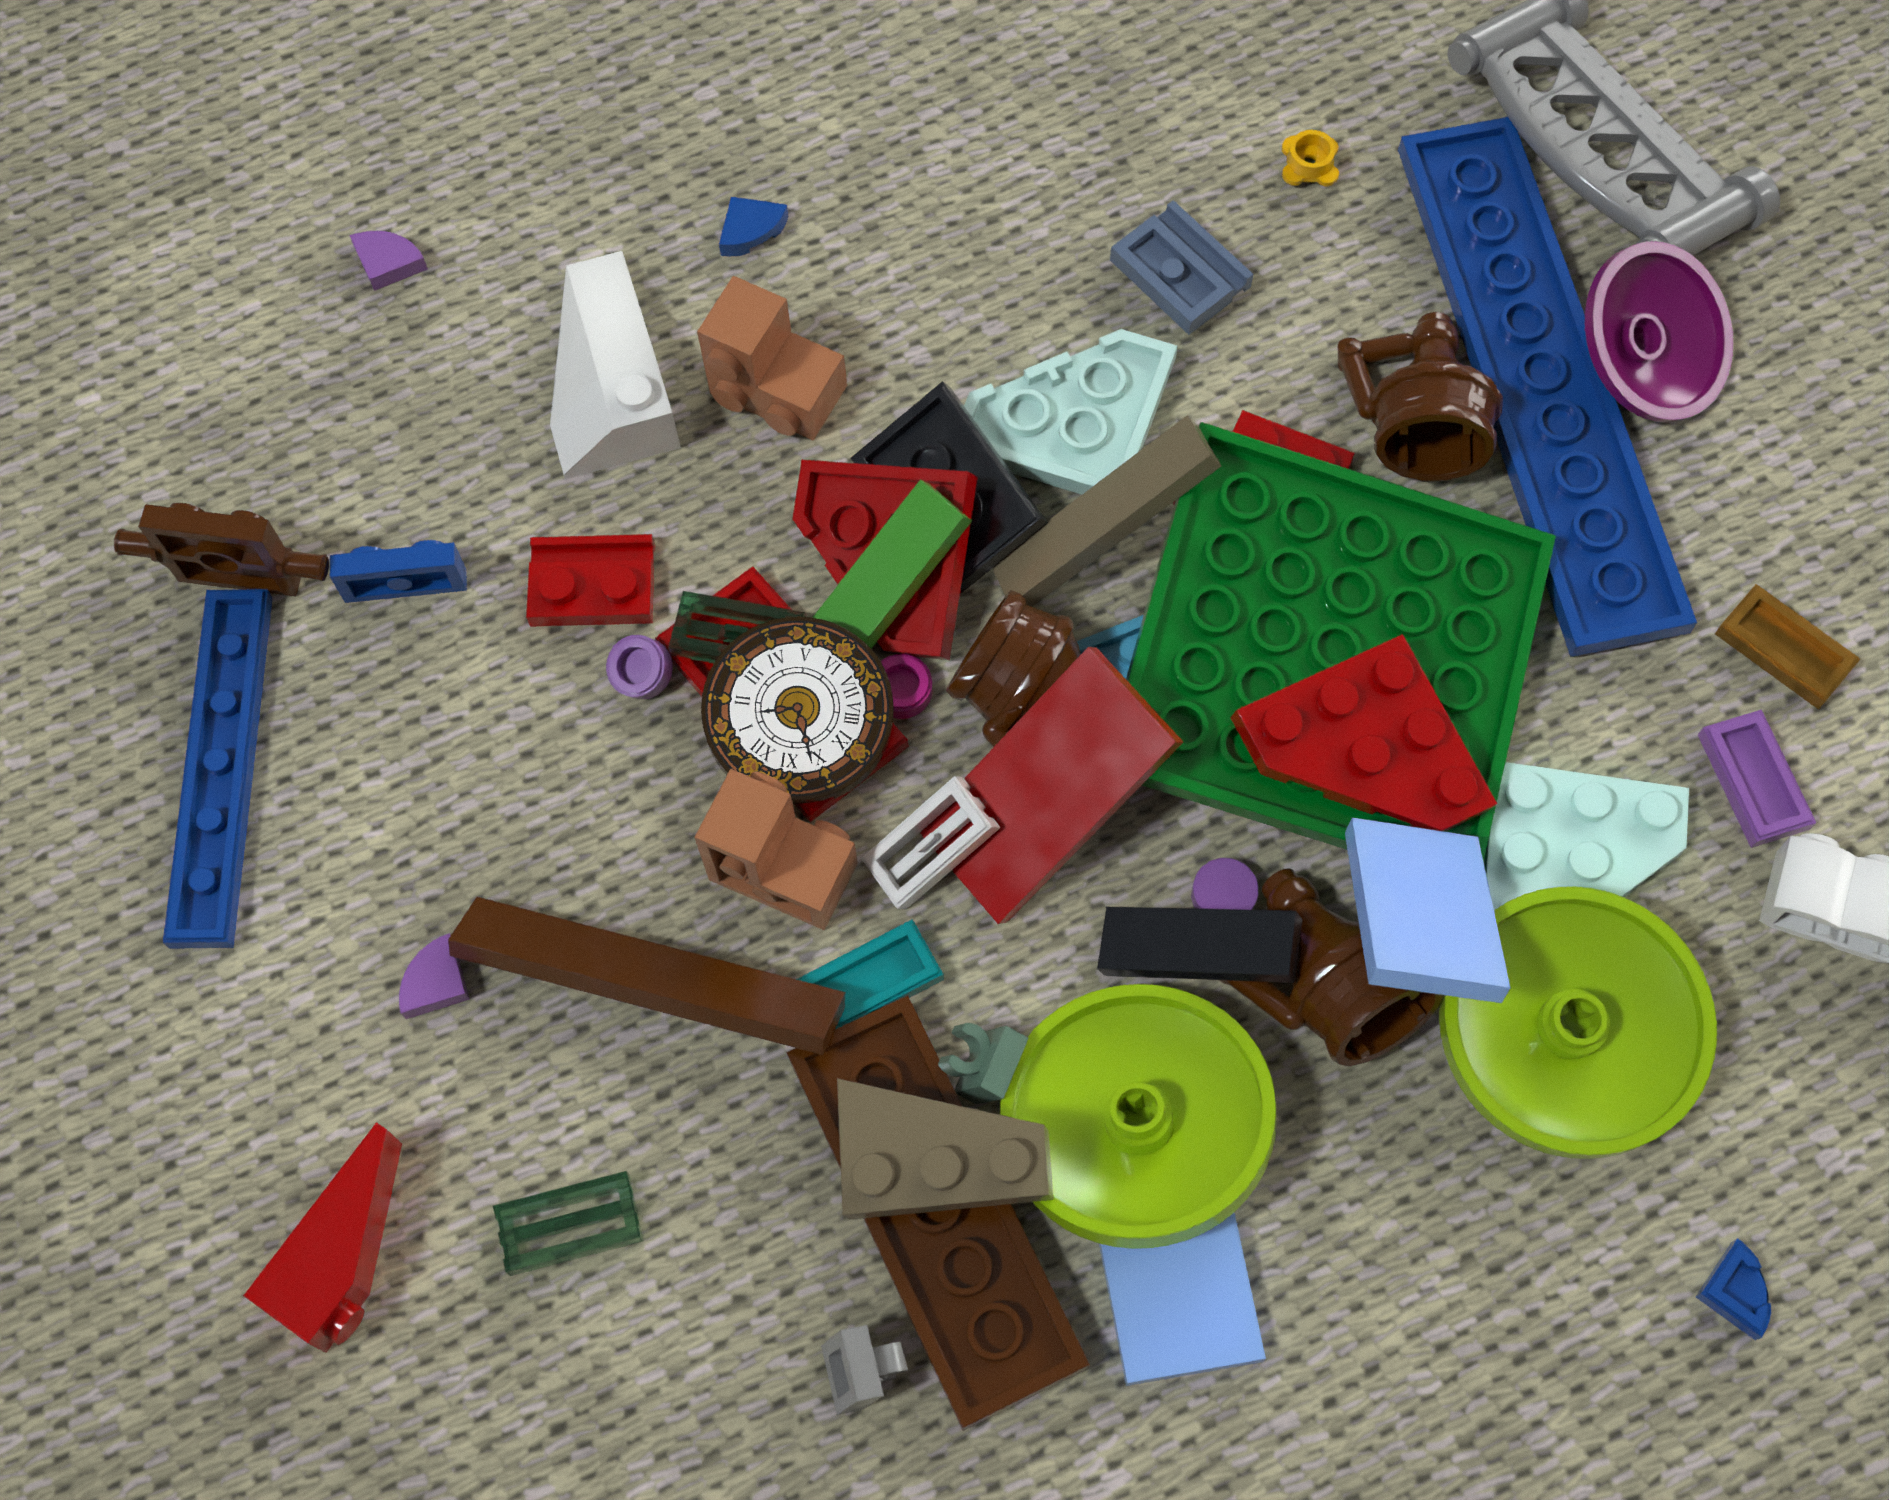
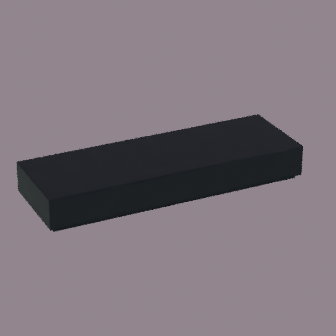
M1106 907L1097 969L1104 976L1295 983L1302 918L1297 911Z

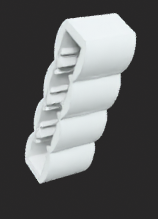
M1806 833L1800 836H1790L1776 851L1759 921L1771 928L1807 940L1824 942L1835 949L1871 961L1889 963V856L1871 854L1865 857H1856L1850 852L1839 848L1838 842L1821 834Z

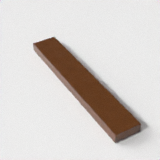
M481 897L475 898L448 939L451 957L820 1055L824 1054L845 1009V992Z

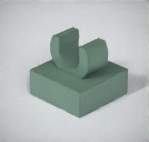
M963 1023L954 1026L951 1033L968 1044L970 1050L969 1057L965 1062L952 1054L940 1058L938 1065L946 1074L960 1077L955 1087L956 1094L974 1104L1003 1099L1028 1037L1008 1026L987 1031L973 1023Z

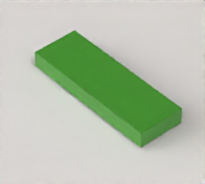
M920 479L812 618L829 621L849 630L872 649L972 520L929 483Z

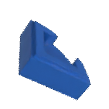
M731 197L719 241L721 256L746 255L750 253V248L762 244L771 237L776 238L784 229L789 217L787 204Z
M1737 1238L1730 1243L1695 1297L1756 1341L1763 1337L1771 1317V1303H1769L1767 1286L1760 1270L1762 1267L1758 1258Z

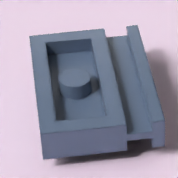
M1174 200L1167 204L1166 211L1158 217L1153 215L1111 247L1110 261L1188 335L1232 302V298L1241 290L1245 292L1251 288L1253 273Z

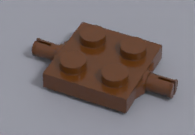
M173 503L170 507L145 504L138 526L142 532L121 528L116 532L114 539V550L117 555L151 558L153 562H160L167 567L178 582L239 590L268 589L271 594L296 597L301 577L324 581L329 570V558L326 554L319 555L292 551L291 548L283 545L269 520L256 513L244 510H236L231 515L205 512L201 508L187 503Z

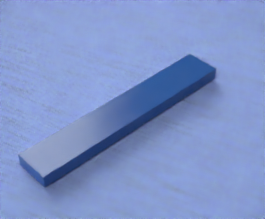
M268 589L206 590L163 943L169 949L234 948L273 597Z

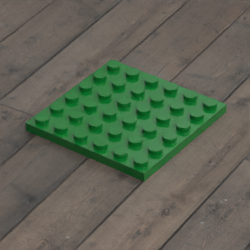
M1200 422L1198 427L1221 467L1179 497L1175 502L1126 680L1180 737L1183 743L1142 786L1346 850L1345 832L1352 818L1410 826V823L1379 812H1375L1372 815L1324 798V792L1289 780L1285 784L1261 775L1230 718L1239 708L1403 634L1497 802L1556 535ZM1496 806L1446 831L1478 837L1483 862Z

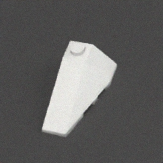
M622 251L566 265L550 427L565 480L681 448L673 413Z

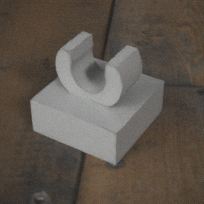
M867 1325L840 1330L821 1345L837 1415L865 1409L884 1396L881 1382L896 1379V1374L908 1370L901 1342L873 1348Z

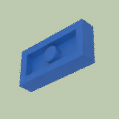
M423 540L414 543L411 547L384 550L378 547L363 546L353 549L350 553L330 555V578L345 603L467 591L466 567L454 542L443 543L436 540Z

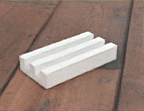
M954 776L861 858L897 909L910 907L1000 829L995 819L988 817L984 812L986 807L980 799L973 797L969 792L971 787L963 777ZM957 801L961 808L935 831L926 836L911 852L888 871L884 863ZM972 821L974 825L902 887L898 885L959 830Z

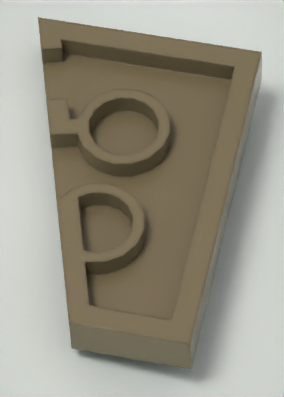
M837 1078L842 1214L847 1219L853 1220L1054 1200L1049 1131L1043 1124Z

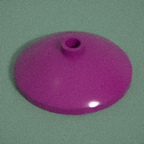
M1659 241L1641 242L1622 249L1612 255L1601 266L1594 277L1587 296L1585 336L1591 361L1606 389L1627 410L1639 417L1655 422H1675L1692 417L1705 410L1718 397L1727 381L1732 364L1734 346L1729 309L1713 276L1699 260L1684 249Z

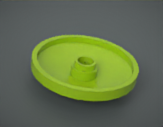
M1570 886L1540 889L1523 894L1495 909V918L1511 987L1502 1003L1444 995L1439 1005L1440 1035L1444 1053L1452 1074L1470 1103L1494 1127L1510 1138L1543 1153L1566 1158L1596 1159L1616 1156L1645 1145L1674 1127L1694 1106L1704 1090L1712 1070L1717 1045V1020L1711 990L1703 970L1685 942L1670 926L1643 906L1622 896L1593 888Z
M1130 984L1108 987L1078 997L1055 1010L1028 1035V1041L1004 1098L1000 1102V1115L1043 1124L1049 1131L1054 1200L1033 1202L1035 1206L1049 1219L1071 1233L1112 1247L1141 1249L1169 1246L1192 1239L1219 1225L1231 1216L1257 1187L1267 1168L1275 1141L1276 1102L1272 1077L1261 1051L1251 1036L1234 1018L1213 1003L1192 993L1161 985Z

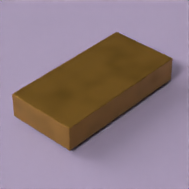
M1757 584L1754 585L1715 632L1716 636L1818 710L1860 661L1858 656Z

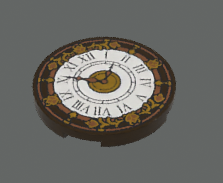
M785 617L774 619L744 632L732 641L719 655L708 674L702 694L701 716L704 734L709 750L720 769L726 776L730 769L749 777L752 772L767 774L780 781L787 788V793L791 794L793 804L812 803L831 797L835 799L857 787L880 762L888 746L893 727V694L887 673L881 661L872 649L858 636L835 623L817 618Z

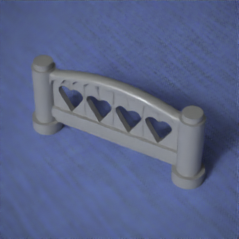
M1526 0L1459 34L1454 42L1450 44L1448 60L1453 70L1460 75H1476L1481 73L1487 79L1490 88L1510 121L1541 160L1588 203L1620 226L1637 235L1640 239L1637 243L1646 241L1666 242L1684 249L1691 255H1695L1739 229L1753 230L1776 216L1780 207V195L1774 180L1768 173L1758 167L1748 166L1723 180L1576 31L1582 28L1587 21L1589 13L1587 0ZM1519 64L1555 66L1559 71L1552 89L1548 92H1539L1530 86L1529 78L1519 74L1514 69V66ZM1551 104H1592L1596 110L1589 129L1578 131L1571 128L1566 122V116L1554 111ZM1588 142H1629L1634 148L1626 169L1614 170L1607 166L1604 161V155L1593 151L1589 147ZM1631 180L1668 182L1672 188L1665 208L1662 210L1650 209L1644 204L1642 195L1632 191L1626 182Z

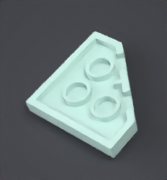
M1120 329L1100 337L1098 345L1070 356L1068 352H1065L1024 369V376L996 388L992 384H988L969 392L964 407L1013 474L1082 495L1142 450L1174 365L1178 346Z
M1506 762L1484 857V867L1493 909L1495 910L1523 894L1553 887H1586L1607 891L1622 897L1627 896L1634 888L1658 870H1662L1678 858L1687 848L1689 788Z

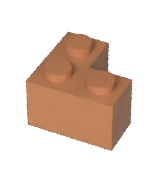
M733 275L697 331L709 391L721 406L733 412H742L743 409L764 418L771 428L783 435L793 436L797 433L814 441L847 387L844 355L791 332L786 298Z
M730 769L694 837L710 881L822 930L826 929L858 864L855 843L850 841V836L847 832L827 821L816 820L814 825L796 818L791 794L787 793V788L777 779L761 772H752L749 777Z

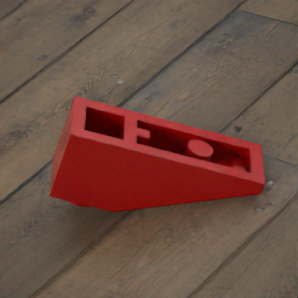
M377 1122L243 1295L306 1343L325 1353L333 1343L337 1345L344 1343L358 1328L365 1314V1310L361 1306L371 1291L402 1143Z

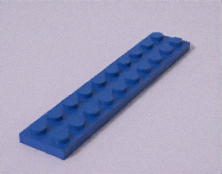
M1508 117L1401 136L1398 153L1471 367L1490 377L1503 396L1502 414L1494 424V429L1497 433V443L1523 520L1528 527L1556 535L1545 584L1570 657L1690 634L1696 626L1697 620L1616 399L1604 386L1591 361L1585 336V314L1517 129Z

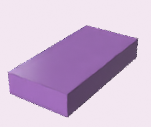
M1762 709L1701 729L1698 737L1751 848L1808 831L1816 824L1815 818Z

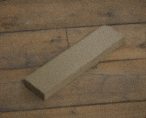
M1188 415L1050 518L1044 527L992 569L1004 595L1006 596L1010 590L1019 592L1026 599L1025 605L1033 607L1220 468L1221 464L1198 425Z

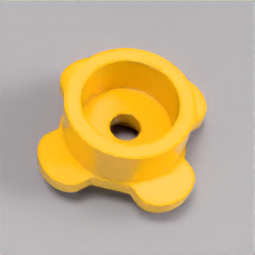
M1305 130L1297 135L1287 137L1283 141L1281 148L1282 153L1287 157V165L1282 170L1283 180L1293 186H1298L1302 182H1318L1325 187L1336 183L1339 177V170L1334 166V157L1338 153V143L1329 135L1319 130ZM1305 159H1313L1315 163L1306 162Z

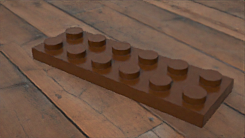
M908 995L835 1029L823 1055L798 1048L787 1052L788 1059L840 1170L837 1078L962 1106L947 1074L938 1065L940 1059ZM1011 1204L863 1218L962 1431L1089 1368L1090 1364Z

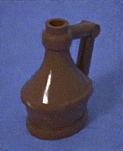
M1430 312L1423 315L1418 320L1412 335L1400 333L1359 341L1356 338H1344L1338 343V369L1345 376L1358 414L1365 420H1372L1377 428L1374 435L1376 455L1387 469L1402 477L1420 481H1447L1467 476L1484 467L1496 450L1497 433L1494 429V424L1502 414L1503 396L1492 379L1473 367L1460 364L1456 359L1455 355L1459 348L1458 332L1453 326L1451 318L1441 312ZM1413 354L1414 360L1409 366L1399 368L1383 378L1376 388L1374 387L1366 364L1407 357Z
M1012 590L1006 594L989 618L946 689V692L953 699L960 701L966 699L987 720L983 725L982 732L985 739L993 747L1081 655L1079 645L1072 632L1074 623L1069 616L1060 615L1057 617L1025 605L1026 599L1021 593Z
M1290 868L1274 873L1266 880L1262 887V894L1267 899V909L1264 910L1297 911L1302 918L1295 983H1293L1290 997L1270 982L1220 980L1221 983L1232 986L1285 1028L1297 1030L1302 1026L1308 1027L1325 1041L1328 1053L1333 1061L1339 1065L1349 1067L1371 1061L1407 1040L1428 1021L1438 1009L1444 996L1368 984L1359 922L1346 919L1327 909L1320 903V894L1307 878L1298 876Z

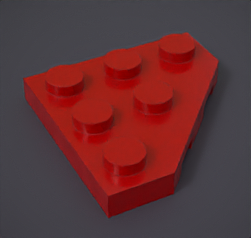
M801 460L792 519L804 537L811 540L826 562L824 566L836 583L839 584L920 479L929 483L971 519L978 477L969 471ZM970 524L877 642L883 651L891 654H907L914 657L950 660Z
M1403 634L1239 708L1230 717L1261 775L1285 784L1290 780L1324 792V798L1372 815L1375 812H1379L1410 823L1411 827L1446 832L1489 811L1497 805L1495 798Z

